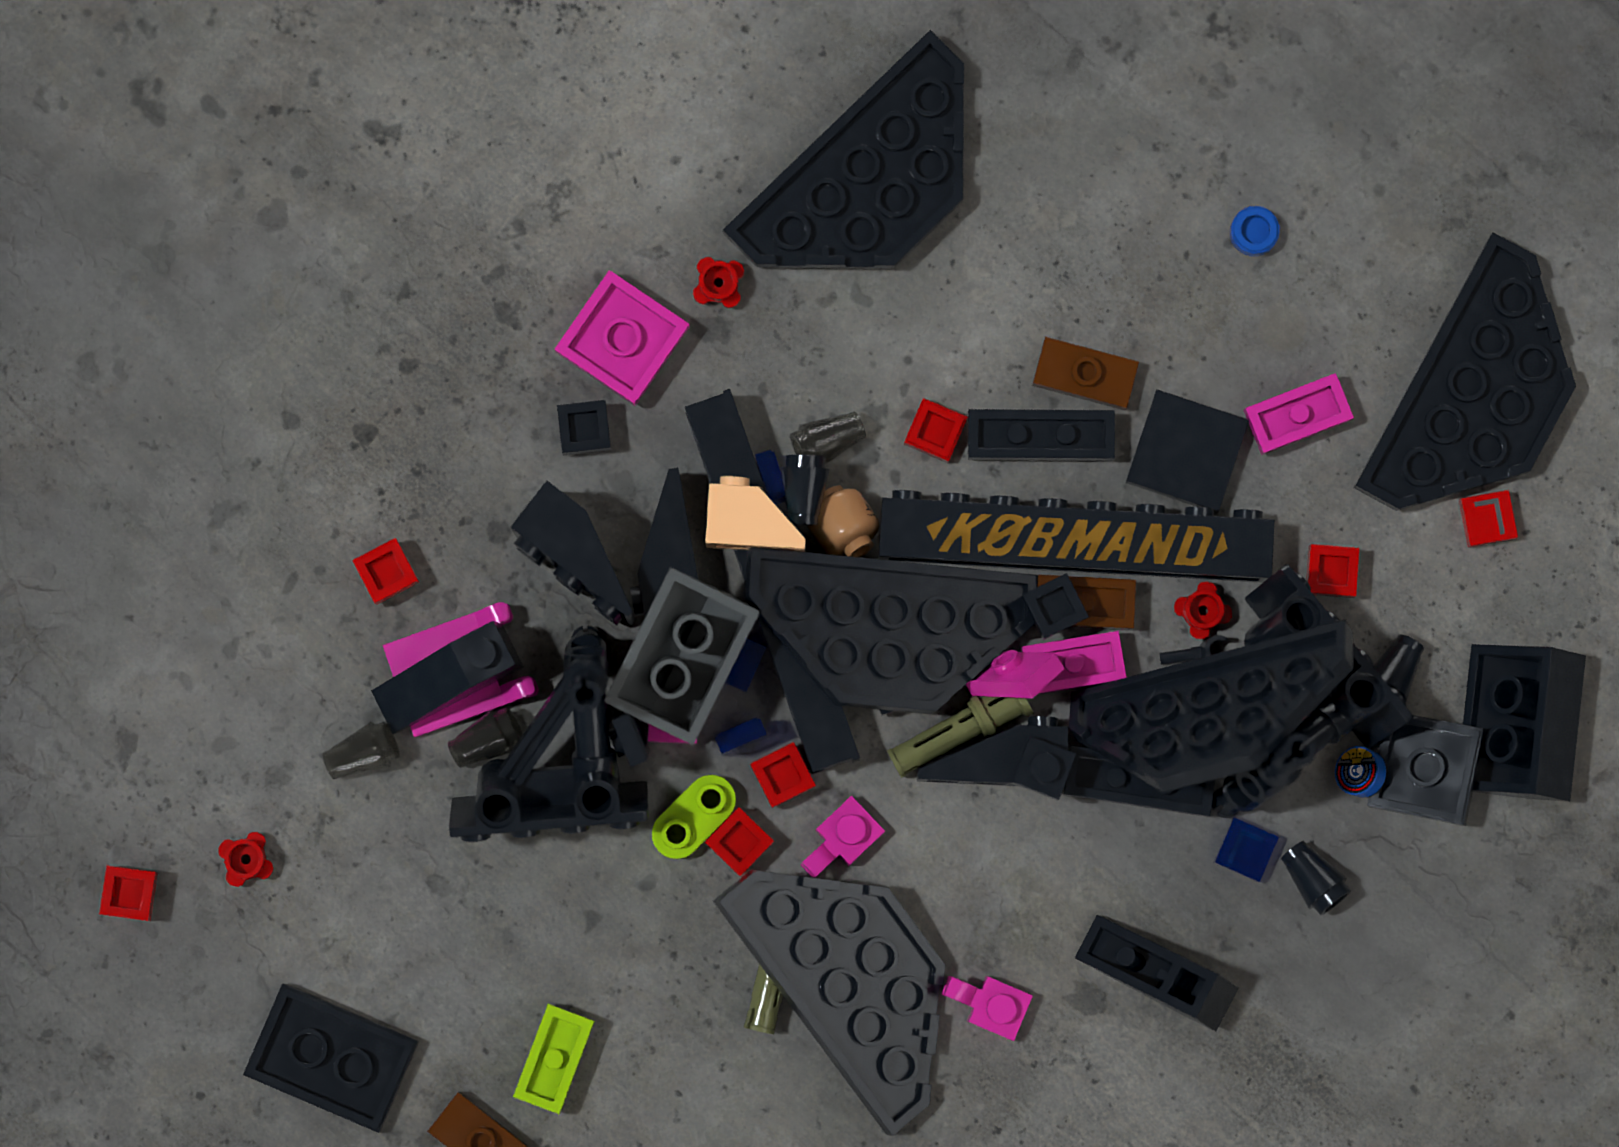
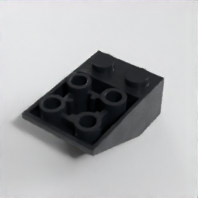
M546 480L510 528L517 538L513 544L517 546L519 552L539 567L545 560L556 568L553 572V575L556 576L555 579L575 595L579 596L585 590L596 598L592 602L595 606L594 609L617 626L623 619L632 626L636 621L634 613L587 511Z

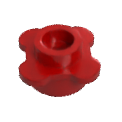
M711 257L702 258L697 264V271L700 274L699 283L693 290V297L696 302L701 305L717 302L722 303L726 308L737 306L741 299L738 292L739 280L744 276V268L738 261H730L729 263L714 261ZM715 279H722L723 285L716 287L714 285Z
M1208 581L1201 582L1193 594L1188 597H1179L1174 604L1175 614L1186 620L1190 626V635L1199 640L1207 638L1209 631L1216 625L1227 624L1232 618L1231 607L1223 604L1220 596L1216 594V586ZM1200 606H1205L1208 609L1206 615L1199 613L1198 609Z
M251 832L246 839H240L235 842L227 839L220 844L218 853L220 857L224 858V863L228 870L225 878L230 885L240 887L246 880L256 877L267 879L271 876L273 864L266 858L264 850L266 839L262 834ZM243 855L250 856L248 864L242 863L241 858Z

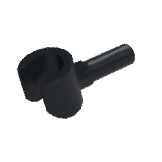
M1216 635L1205 639L1200 646L1191 647V649L1159 653L1161 665L1186 662L1210 656V646L1212 643H1221L1228 639L1222 635Z

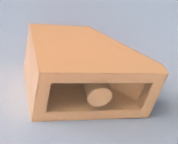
M722 476L720 477V484L709 483L706 548L749 550L751 547L805 552V538L760 487L749 486V478Z

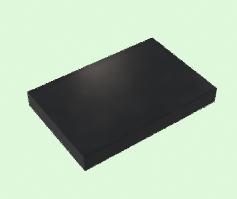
M282 984L243 1075L380 1133L419 1041L289 985Z

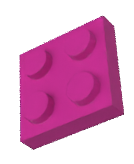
M609 270L554 350L555 353L636 406L690 328V324Z

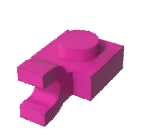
M850 796L815 830L824 842L800 866L812 878H816L838 856L850 866L885 830Z
M948 976L941 995L972 1007L967 1022L1011 1041L1015 1040L1033 997L1026 992L988 976L985 977L981 989Z

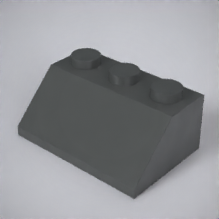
M670 567L604 702L694 745L760 611L729 593Z

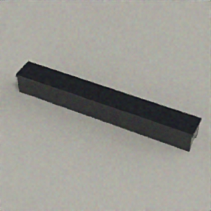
M724 390L723 394L685 406V413L710 484H720V477L722 476L745 477L750 479L749 486H758L767 495L731 390ZM734 550L746 584L748 550ZM758 615L759 624L812 774L850 761L852 763L860 761V756L842 706L835 705Z

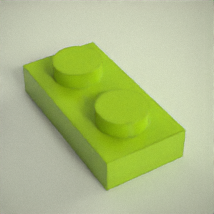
M548 1004L513 1097L560 1114L595 1021Z

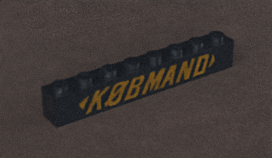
M893 490L892 498H882L879 560L1263 583L1272 576L1275 520L1263 519V512L1259 510L1238 509L1233 510V517L1214 516V509L1208 507H1185L1184 514L1165 513L1164 505L1137 504L1136 512L1116 511L1117 503L1107 501L1087 502V509L1067 508V500L1042 498L1038 500V506L1019 505L1018 497L1001 495L990 496L989 503L970 502L969 494L941 493V501L921 500L922 492L912 490Z

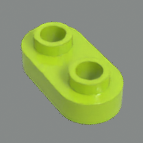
M717 775L702 776L694 781L655 821L652 829V840L656 849L670 859H684L692 855L733 813L736 805V796L731 784L726 779ZM714 790L720 794L721 801L716 808L709 809L702 804V796L706 791ZM680 825L685 829L686 837L681 843L675 844L668 840L667 831L671 826Z

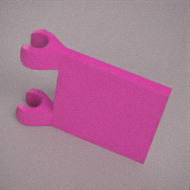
M498 602L466 616L383 645L393 677L447 644L491 621H496L503 625L510 623L513 620V613L508 604ZM530 676L520 677L501 686L498 680L410 727L413 736L416 738L497 708L534 697L539 693L536 680Z

